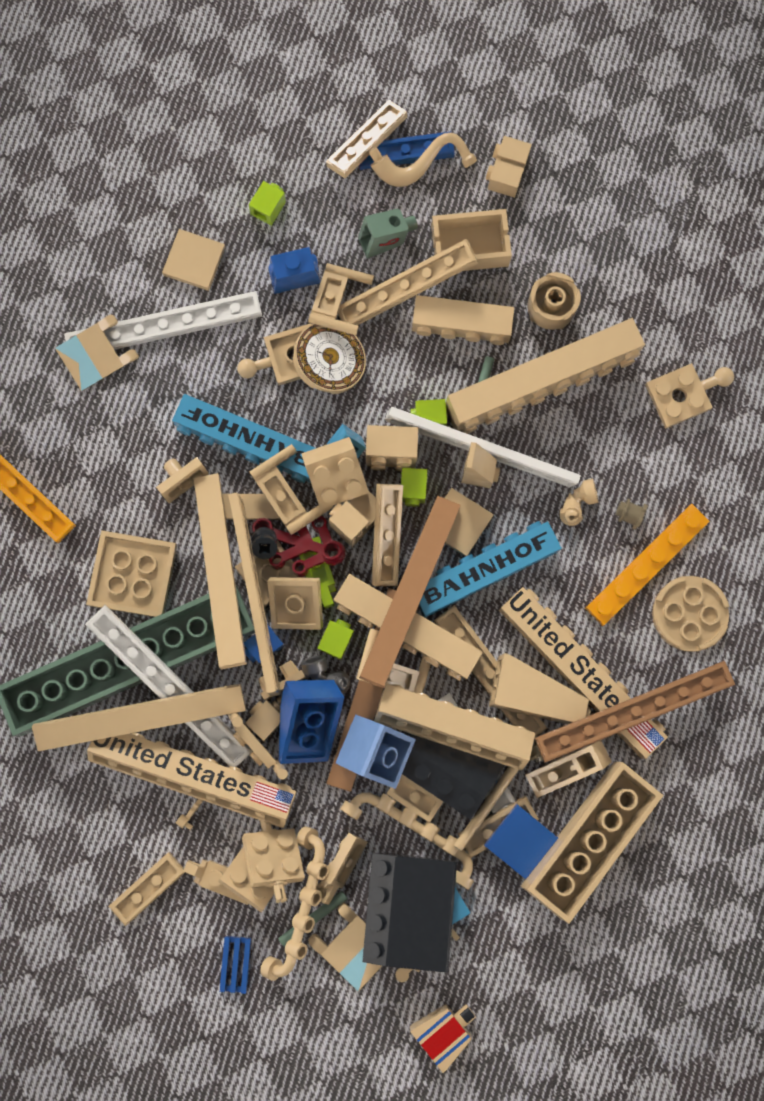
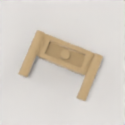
M327 263L308 323L357 335L358 325L336 320L348 279L372 285L374 275Z
M292 444L249 471L291 535L333 508V506L321 510L318 505L309 512H306L276 467L297 453Z
M369 630L356 677L357 680L367 682L359 677L378 635V630ZM422 656L419 671L394 663L386 684L400 685L405 690L423 693L430 669V664L424 661L426 656Z
M238 712L228 714L236 731L233 734L234 738L242 747L247 744L253 752L250 756L259 766L264 763L268 769L272 766L279 779L287 778L288 772L283 764H280L279 760H275L243 723Z

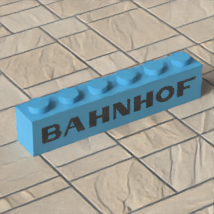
M183 395L172 419L178 432L190 436L191 433L200 437V441L211 446L214 443L223 446L222 450L232 455H236L237 452L246 456L245 459L254 464L265 462L292 444L297 453L276 467L281 474L283 471L291 474V478L297 482L304 484L305 481L311 483L301 454L316 449L315 447L189 395Z
M537 521L526 527L527 532L521 535L515 532L505 537V543L497 547L495 543L481 549L482 554L476 557L470 554L459 560L460 565L452 569L448 565L436 571L437 576L429 580L418 606L423 617L426 618L558 553L562 547L549 522L541 524L540 521Z

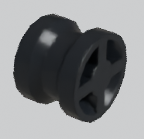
M267 527L258 528L252 534L253 554L260 559L273 557L278 549L276 533Z

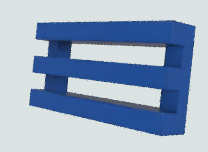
M224 937L219 992L247 993L252 938ZM230 942H234L231 985H226ZM240 943H245L241 986H236Z

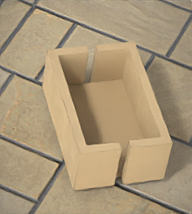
M506 209L432 216L431 231L433 248H435L434 255L467 239L478 263L464 271L509 267L512 253L510 237L507 235L509 229Z

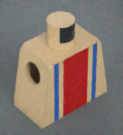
M445 1004L410 1025V1032L442 1073H444L471 1041V1035L465 1027L476 1016L467 1004L455 1014Z

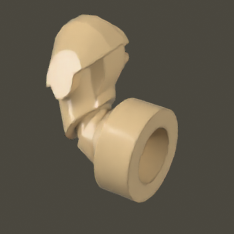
M594 479L584 480L579 488L573 490V495L569 493L563 508L560 509V519L564 524L575 526L582 521V501L588 505L599 503Z

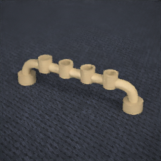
M370 792L360 793L350 803L346 800L344 801L340 810L353 819H359L363 812L359 807L363 803H370L402 825L434 843L445 852L458 858L463 864V869L461 872L456 871V883L467 890L471 888L474 882L470 879L473 871V861L465 850L460 851L454 846L457 841L455 837L449 835L445 839L438 834L440 831L439 827L428 821L425 825L416 820L418 817L416 813L406 807L403 811L394 807L396 801L384 793L381 797Z
M307 826L301 828L298 832L297 843L300 847L308 850L314 848L315 854L313 860L307 866V874L309 875L307 884L300 891L301 905L299 913L292 920L294 931L292 938L285 946V953L287 954L285 963L283 964L281 960L269 956L261 965V975L271 981L288 975L293 970L296 960H302L306 956L307 945L301 943L304 932L310 933L315 924L314 918L309 916L311 906L319 905L322 899L321 892L316 890L318 880H324L329 873L328 865L323 864L325 858L324 843L319 838L318 831Z

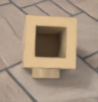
M267 700L264 703L259 701L251 709L250 713L252 716L245 723L263 741H267L280 726V705L275 700L272 704Z

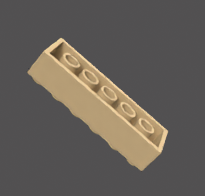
M613 762L559 834L557 841L523 882L521 887L557 917L570 924L664 795L625 763Z

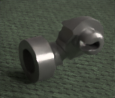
M324 655L312 656L301 662L303 673L310 676L312 680H334L342 694L348 691L350 687L348 674L344 671L324 673L328 668Z

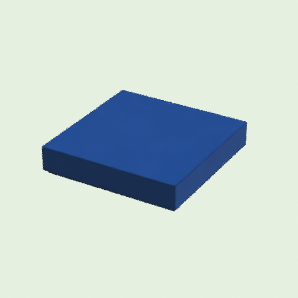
M516 804L484 846L523 878L527 879L557 841L558 837Z

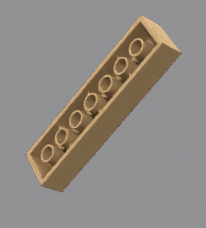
M630 318L448 395L446 400L447 415L455 430L466 434L471 433L477 429L479 424L484 422L486 425L498 421L500 419L499 416L505 413L513 415L520 412L524 405L531 403L534 406L543 402L545 396L550 394L558 396L568 390L567 387L576 384L579 387L588 383L590 377L597 374L599 377H603L613 371L612 368L620 365L621 368L631 365L635 362L634 359L640 355V351L645 346V343L633 318Z

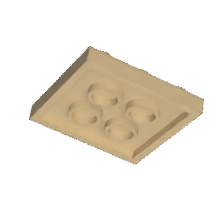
M101 530L86 605L98 608L106 605L110 610L150 617L163 614L177 544Z

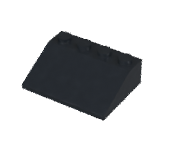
M402 731L401 733L416 739L402 775L471 820L505 765Z
M388 852L372 853L362 962L386 967L448 972L457 862Z

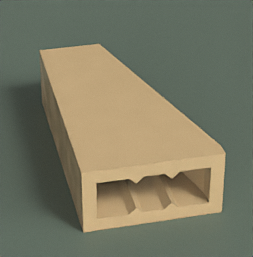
M504 653L498 656L489 702L490 707L564 724H570L590 716L588 698L509 654Z

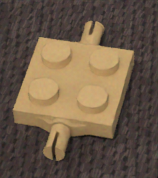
M260 821L262 831L245 833L242 837L251 888L262 886L274 888L276 903H280V901L283 903L287 901L284 886L289 883L302 882L305 878L295 829L276 830L272 829L271 824Z

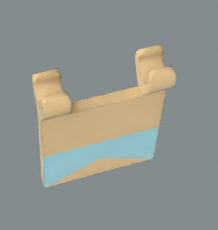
M114 315L106 316L98 323L55 348L81 391L139 357L133 349L119 357L106 337L104 331L118 323Z
M344 902L337 909L339 914L349 924L328 946L316 933L312 934L308 941L309 945L359 992L382 966L362 962L366 923Z

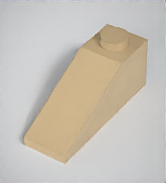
M471 442L465 460L461 483L490 489L493 482H498L500 468L496 467L497 459L477 443Z
M600 740L553 760L527 773L526 777L536 798H539L603 770L612 761Z

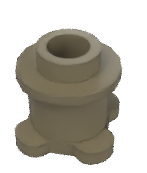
M627 498L625 502L621 501L615 515L619 516V522L623 520L632 524V529L636 530L642 523L648 505L643 504V506H639L630 502V499Z

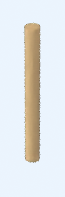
M512 767L506 769L455 842L454 846L457 849L463 851L519 771L518 769Z

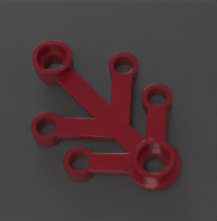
M322 516L312 521L311 524L313 530L319 533L323 544L312 540L307 526L298 531L300 536L291 535L290 533L273 528L271 521L266 518L257 519L252 526L253 532L261 527L270 528L276 533L277 541L294 546L280 553L276 552L273 557L269 558V563L273 569H281L286 561L309 551L317 553L304 561L296 560L292 564V570L297 577H304L309 569L322 563L337 565L344 560L346 555L343 544L332 540L327 529V521ZM318 522L324 523L322 527H316L315 525ZM332 551L338 552L336 556H329ZM281 558L279 563H273L274 559ZM298 566H304L302 571H296Z

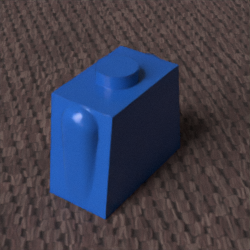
M310 247L270 256L268 269L274 294L321 283L318 260L316 255L312 254Z

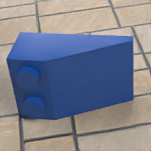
M334 680L285 681L280 703V764L329 761L344 701V696Z

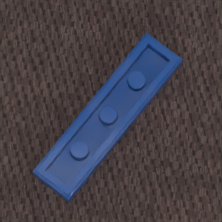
M450 132L384 140L377 148L382 157L388 155L395 165L415 163L437 137ZM452 143L444 145L434 160L454 158V145ZM370 155L359 165L360 170L372 169L371 164L374 161Z

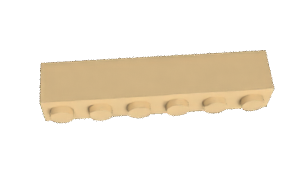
M351 574L347 576L334 598V602L338 604L336 609L348 616L351 612L360 617L358 622L370 629L373 625L379 629L381 628L393 600ZM417 613L414 615L403 641L404 645L402 646V648L416 655L417 651L425 655L424 661L436 668L439 665L447 668L448 672L446 674L458 681L461 678L468 679L483 653Z
M386 684L374 722L521 771L530 761L535 733L528 731L523 726H513L504 723L499 718H489L480 715L475 710H465L454 706L448 701H438L424 693H414L405 690L400 685Z

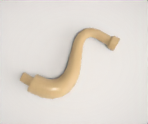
M451 132L437 137L415 163L405 168L396 166L388 155L382 157L377 147L369 151L374 161L371 164L374 172L385 183L395 187L409 186L421 178L441 148L447 143L455 145L462 157V164L465 168L474 164L477 159L474 154L470 153L462 138Z

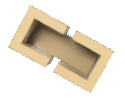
M507 136L503 137L501 144H496L492 157L496 161L494 166L489 165L485 178L489 180L488 190L515 198L532 144Z

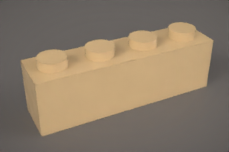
M416 295L412 331L421 336L438 334L445 339L462 337L470 342L487 340L494 345H503L504 343H509L511 338L514 307Z

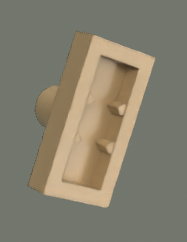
M197 457L183 468L176 459H170L164 465V469L170 477L156 488L166 501L171 503L194 486V478L206 476L209 473Z

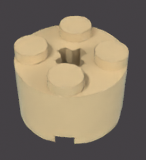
M552 272L539 278L532 287L527 303L530 320L538 326L550 330L563 329L569 324L581 300L579 288L574 284V280L568 275L558 272Z

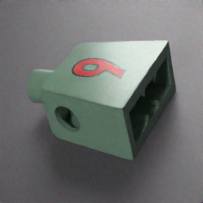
M398 208L365 216L358 240L366 258L374 257L404 244L408 232L417 230L418 224L414 215L404 218L401 210Z

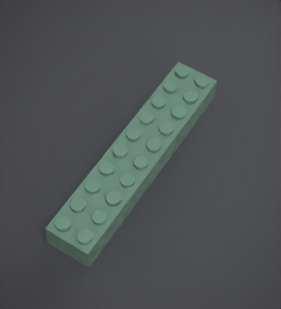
M236 585L243 638L254 634L255 629L247 606ZM209 594L129 628L171 670L217 650ZM99 641L1 684L0 705L12 735L24 736L33 732L32 725L35 723L67 717L143 683V681L107 645Z

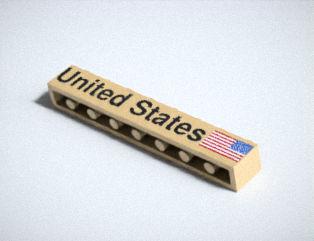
M522 587L499 609L500 613L574 690L589 699L588 704L596 712L631 699L627 695L629 693L628 689L621 682H614L609 676L611 674L609 669L601 662L597 664L591 658L593 653L584 644L579 645L573 639L575 635L567 626L561 627L556 622L557 616L548 607L544 609L537 602L539 597L531 589L526 590ZM656 719L648 720L617 733L641 759H647L668 738L664 733L666 729Z
M138 733L91 741L87 749L88 761L281 828L285 827L296 795V791L286 784L268 782L263 776L245 774L237 767L230 766L228 768L219 765L217 761L211 758L202 759L196 757L188 750L179 751L170 748L168 744L161 741H156L155 743Z

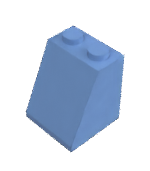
M355 714L336 764L363 777L396 789L416 739Z

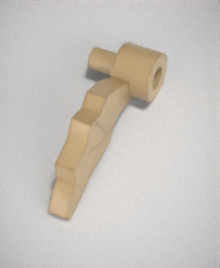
M198 799L186 816L182 814L178 818L176 824L182 829L186 827L191 830L193 826L189 823V820L203 803V800Z

